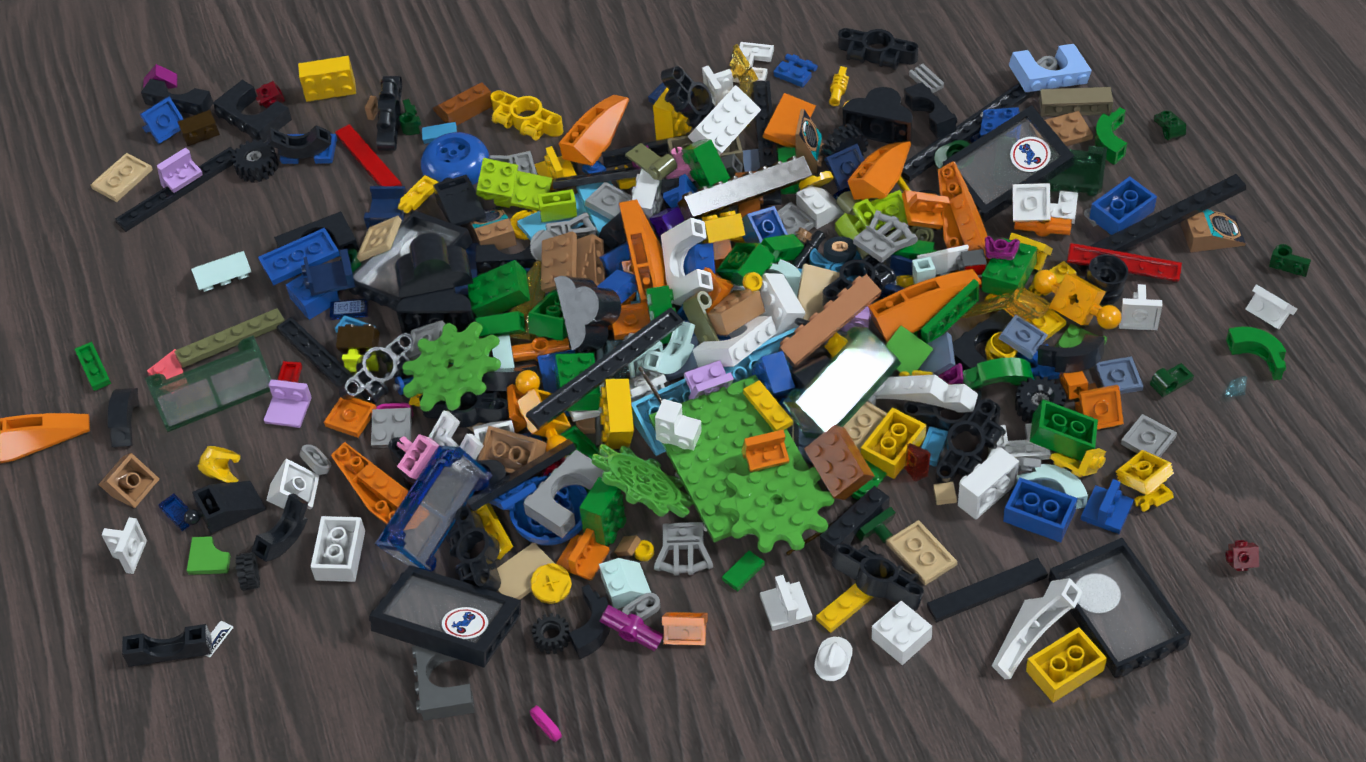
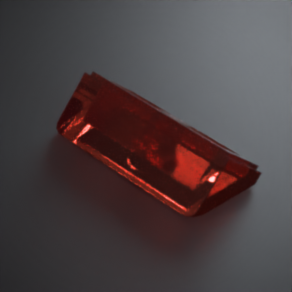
M909 443L907 444L905 470L917 482L928 476L931 454L929 451Z

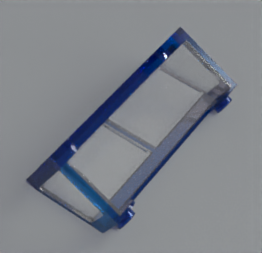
M438 446L375 545L408 567L411 565L432 572L436 568L437 562L434 554L454 525L456 511L460 507L466 506V500L471 498L475 491L484 490L488 486L492 475L461 447Z

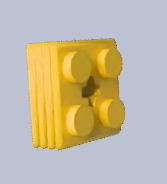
M1141 450L1116 470V475L1118 476V481L1148 495L1161 483L1166 482L1167 478L1174 472H1172L1171 462Z

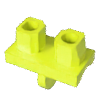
M349 349L348 353L342 356L345 368L350 372H357L356 364L361 356L359 350ZM372 355L366 360L368 371H379L376 355Z

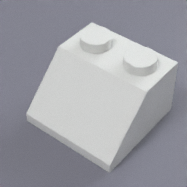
M810 185L796 193L797 207L816 221V229L840 218L844 214L836 204L834 197L825 189Z

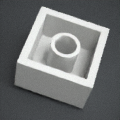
M903 601L895 605L872 626V640L901 665L906 663L932 639V625Z

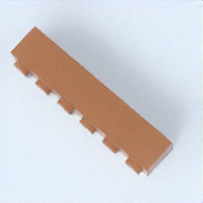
M867 274L863 277H857L852 282V287L848 290L844 288L837 295L838 298L834 302L830 300L823 306L824 310L818 314L816 312L809 318L810 322L805 326L803 324L794 331L795 335L791 338L786 337L780 342L779 352H784L786 360L793 368L799 365L880 296L881 290Z

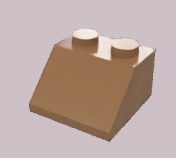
M129 453L117 462L98 485L113 498L136 508L159 481V478L138 458Z

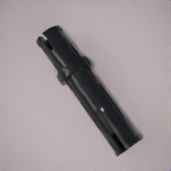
M817 230L811 240L806 241L803 250L792 263L797 269H802L803 265L808 262L813 248H816L818 251L819 245L826 238L822 231Z

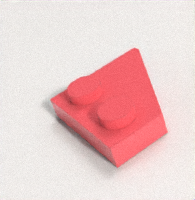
M176 349L147 370L149 376L171 394L187 383L183 368L174 353Z

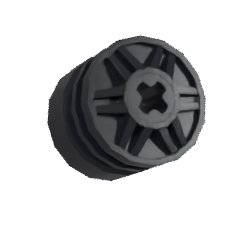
M1103 254L1091 260L1085 280L1106 291L1099 305L1114 304L1120 299L1128 277V267L1124 261L1113 255Z

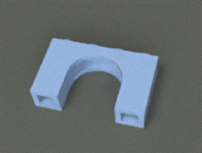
M1074 44L1058 47L1055 58L1061 70H1048L1039 66L1028 50L1013 52L1009 62V67L1025 92L1087 84L1092 71Z

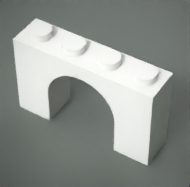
M689 218L661 235L666 282L669 285V289L673 290L674 300H671L672 304L682 306L685 300L700 291L708 293L713 290L711 272L696 269L685 275L683 269L684 259L689 249L707 239L704 221Z
M758 316L728 334L731 339L702 342L693 349L698 367L719 360L723 367H734L777 333L772 316Z

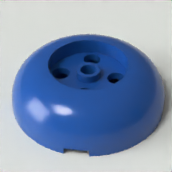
M463 132L447 133L435 138L427 145L421 157V170L423 176L426 175L439 183L447 177L456 178L467 175L472 185H474L479 180L483 158L488 159L490 155L487 147L477 137Z
M535 476L528 480L534 482L538 489L540 483L549 476L539 478ZM569 485L556 493L554 500L574 513L576 524L563 538L526 515L523 504L525 499L519 500L513 508L509 509L511 522L516 531L532 543L539 545L564 543L575 537L583 529L579 507L586 498L587 492L581 485Z

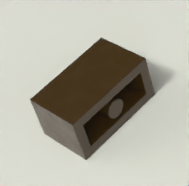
M210 110L177 121L187 146L220 135Z
M353 324L338 326L336 348L342 354H347L349 349H357L360 354H363L368 349L378 347L380 332L371 324H363V326H355Z

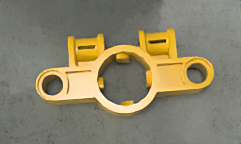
M500 90L494 91L491 94L490 98L494 111L492 115L493 123H500L507 129L513 125L516 129L520 130L521 135H528L535 141L544 133L552 137H559L563 134L562 117L542 108V103L539 99L532 96L518 98ZM524 111L535 112V114L528 117L518 116V114Z

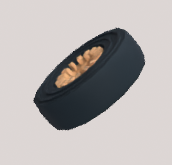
M833 237L824 244V256L827 260L834 263L851 261L856 256V245L853 244V240L850 238Z

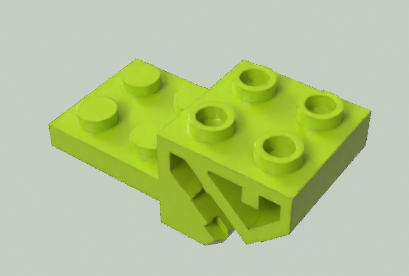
M483 158L476 195L485 200L494 199V204L506 208L515 206L539 211L537 195L550 192L552 178L517 171L518 165Z
M898 190L888 194L883 199H876L871 202L865 199L855 203L853 206L855 215L844 213L835 223V231L839 237H847L854 241V238L865 230L866 226H870L876 210L888 216H896L898 221L907 224L902 192ZM878 221L875 230L880 229L886 222Z

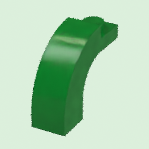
M1121 107L1109 116L1103 113L1097 122L1095 132V147L1105 160L1114 165L1126 155L1127 142L1118 138L1113 133L1124 123L1126 110Z
M1234 327L1228 329L1226 342L1231 355L1242 353L1255 354L1265 360L1274 380L1282 379L1283 372L1286 371V363L1284 361L1286 350L1276 337L1266 331L1253 327Z
M1022 358L992 359L977 363V367L963 371L964 383L972 390L999 382H1009L1018 386L1023 381L1027 383V379L1030 377L1034 380L1030 362Z

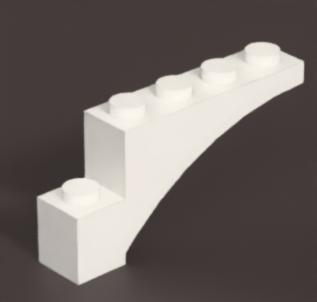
M936 375L874 378L870 393L876 396V399H899L921 402L951 409L956 412H973L978 396L967 385H948Z
M1070 578L1051 581L1044 597L1024 601L992 664V667L1004 679H1011L1026 653L1041 635L1066 612L1075 608L1082 591Z

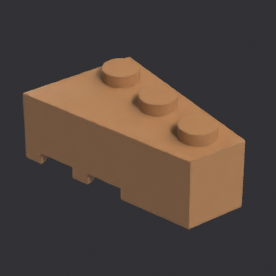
M594 234L577 239L576 277L589 278L598 286L605 280V268L600 260V256L604 255L603 240Z
M751 289L733 290L708 313L716 334L728 335L763 314L765 309L760 292L751 291Z

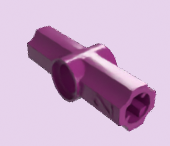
M609 604L599 621L618 631L622 639L628 642L636 641L654 652L663 638L662 633L645 625L639 616L634 614L627 615Z

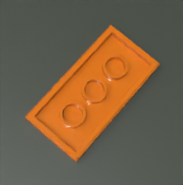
M784 93L764 131L763 138L785 147H795L796 149L795 134L800 111L805 109L811 118L816 105Z

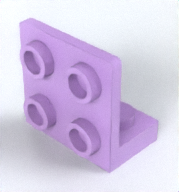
M270 380L269 388L272 400L264 418L265 424L300 428L312 398L308 385Z

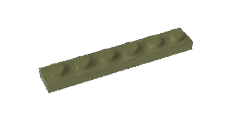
M278 308L175 350L174 353L180 365L184 368L277 329L276 327L284 322L285 319Z

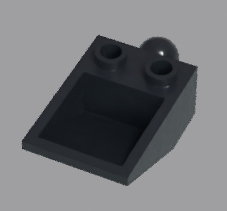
M467 175L456 178L447 177L442 182L433 184L436 202L449 223L460 226L486 218L479 198Z
M251 481L210 484L192 492L198 510H187L184 514V520L189 525H195L202 517L212 534L265 511L266 507Z

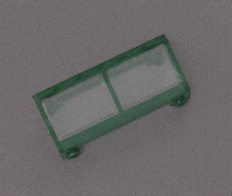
M852 327L849 329L846 335L848 343L804 389L792 390L783 401L806 438L817 439L833 425L844 427L900 366L901 362L867 327Z
M254 335L239 342L238 352L167 380L163 374H154L145 378L167 432L270 392L269 383L272 379Z

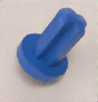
M400 376L396 377L395 384H393L394 390H397L399 395H404V386L410 383L414 377L404 380Z

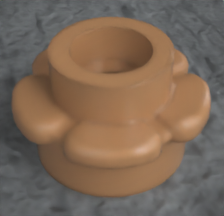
M800 227L798 231H795L798 234L797 238L805 243L807 240H811L812 233Z

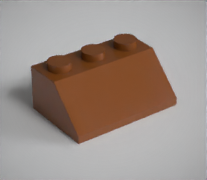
M481 82L433 107V111L445 123L456 122V125H459L492 107L491 91Z

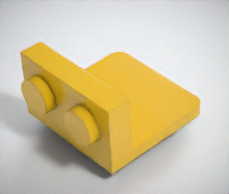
M1100 448L1088 450L1082 461L1060 453L1051 454L1050 459L1054 461L1053 463L1061 468L1067 467L1072 470V474L1082 477L1095 474L1099 468H1102L1106 460L1104 457L1106 451Z

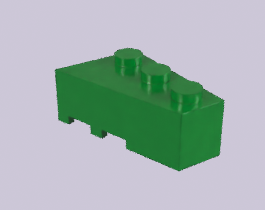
M669 285L645 289L651 322L670 307L672 308L671 300H674L673 290L669 289ZM673 331L660 340L662 344L669 343Z

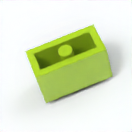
M573 189L537 195L541 222L577 217Z

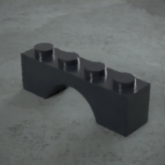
M150 79L141 91L146 105L154 106L170 96L179 112L193 115L206 112L213 105L210 91L194 88L184 94H172L168 92L164 81Z
M923 82L904 88L905 104L912 111L930 113L929 129L937 138L956 131V115L952 114L948 107L940 101L939 97L935 96L931 89Z
M494 244L476 245L475 262L478 274L486 273L513 260L517 261L523 268L541 269V263L533 258L530 244L525 250L517 254L502 253Z
M873 486L820 535V549L833 558L837 544L846 543L850 545L861 527L889 508L890 497L876 486Z
M206 624L185 627L180 635L169 639H155L144 633L123 636L122 655L129 667L212 654V636Z

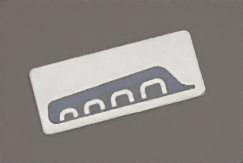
M223 621L219 622L211 633L212 654L206 656L211 657L233 629V626Z

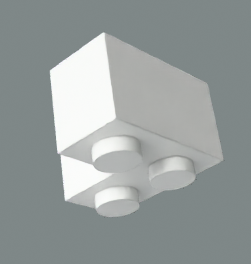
M663 399L655 416L656 440L664 444L669 443L682 449L694 451L701 434V420L683 416L682 404Z

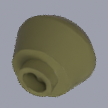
M912 226L910 229L912 234L917 236L918 240L929 242L933 240L934 232L932 228Z

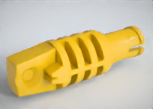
M840 66L839 73L834 74L830 87L831 97L829 104L831 106H838L841 96L845 94L849 77L846 76L847 67Z

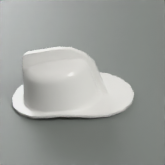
M841 637L827 638L821 643L814 667L820 678L826 681H836L846 674L852 657L851 644Z

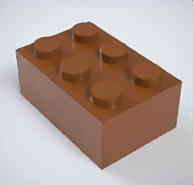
M833 425L804 448L833 498L845 500L875 477L844 427Z

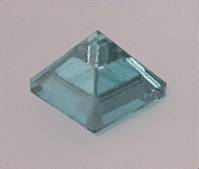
M1243 376L1231 380L1225 396L1245 395L1247 377Z

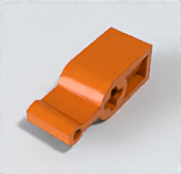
M1082 371L1060 373L1059 380L1069 400L1079 398V392L1088 390V381Z

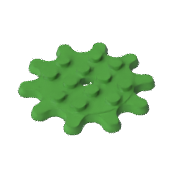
M472 322L463 332H457L456 326L447 323L443 326L442 335L437 340L420 339L418 341V349L422 352L416 360L405 362L402 367L405 375L414 376L413 380L403 388L405 397L411 398L417 394H422L420 408L426 412L431 410L441 400L446 401V406L449 410H456L460 406L462 395L466 392L481 395L486 390V385L482 382L483 375L490 371H496L501 366L499 359L489 357L490 351L499 345V338L495 335L479 338L483 327L477 322ZM449 362L454 363L453 366L447 368L449 366Z
M604 444L599 446L600 455L593 454L592 464L605 471L602 474V481L607 485L616 486L625 492L626 500L629 503L636 504L641 502L660 517L665 516L669 510L682 518L689 514V510L686 507L692 506L693 502L688 494L680 490L683 486L681 479L669 476L661 471V464L655 459L648 458V460H643L626 446H621L620 453Z
M788 454L790 461L787 464L754 471L745 476L730 473L725 479L727 486L734 489L735 495L731 498L722 499L718 504V509L722 513H731L737 516L738 522L730 530L732 537L739 539L747 534L756 535L758 537V549L763 553L770 552L773 544L778 540L787 541L793 550H801L805 545L802 538L804 531L811 529L823 533L828 529L827 521L818 515V510L824 506H831L835 498H833L829 491H819L815 488L816 482L821 479L816 468L812 467L806 471L796 470L794 468L795 459L791 454ZM779 498L782 501L778 505L771 502V500Z

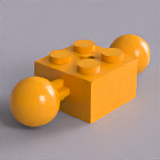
M1041 270L1035 274L1033 278L1035 290L1042 294L1050 292L1055 294L1049 308L1080 325H1089L1093 316L1097 317L1098 324L1104 329H1114L1120 324L1122 316L1117 307L1113 305L1101 307L1099 305L1106 291L1075 274L1066 273L1061 284L1057 282L1055 274L1049 270Z
M525 370L520 372L515 381L518 391L525 394V396L517 401L520 413L524 416L527 428L532 434L547 437L546 452L567 440L560 434L571 427L565 412H563L538 431L528 420L526 413L553 393L539 390L540 378L534 371Z

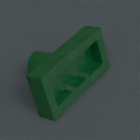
M889 507L861 527L857 534L859 540L863 542L876 533L885 543L886 540L893 536L885 525L893 520L896 512L892 507Z

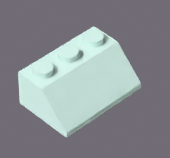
M244 251L191 268L199 290L203 289L204 292L214 289L213 285L218 283L221 286L229 284L232 278L238 277L240 280L249 277L248 273L251 272Z

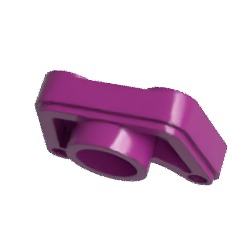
M990 236L985 238V254L990 259L1013 260L1020 247L1018 239L1007 242L1004 239L994 241Z

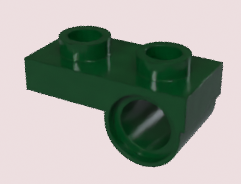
M409 99L402 100L405 113L399 118L402 132L405 135L419 134V126L422 125L419 116H415L417 114L416 107L411 105Z
M1166 110L1154 115V121L1163 128V135L1166 140L1186 135V123L1173 112Z
M1280 244L1273 250L1269 267L1306 277L1311 259L1293 255L1290 246Z
M1180 363L1168 371L1165 368L1159 369L1153 375L1150 385L1163 398L1193 381L1194 375Z

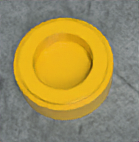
M756 272L747 273L743 277L744 288L751 289V291L759 290L762 286V277Z
M642 540L634 552L635 558L639 561L650 560L654 555V547L651 542Z

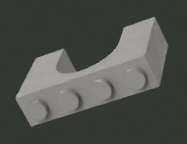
M575 450L565 458L558 468L552 471L545 481L540 483L538 489L532 495L527 496L523 503L526 515L563 538L576 524L574 513L554 500L556 493L569 485H581L591 490L598 477L602 478V474L605 471L593 465L592 459Z

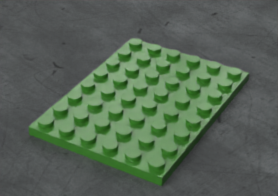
M756 375L732 383L728 388L724 386L719 391L711 392L707 396L703 394L694 400L690 399L680 403L682 404L683 416L701 420V434L694 451L682 449L669 443H662L713 542L732 536L730 533L731 527L738 522L736 515L720 512L718 504L722 499L731 498L735 495L734 489L727 486L725 480L730 473L742 476L751 473L746 458L743 459L741 452L744 439L774 432L743 394L744 388L758 381ZM657 412L649 415V420L655 432V416ZM785 429L786 437L784 443L787 453L791 454L795 459L794 468L798 471L809 470L788 430ZM816 482L815 488L819 491H822L820 486ZM780 498L771 500L775 505L782 502Z

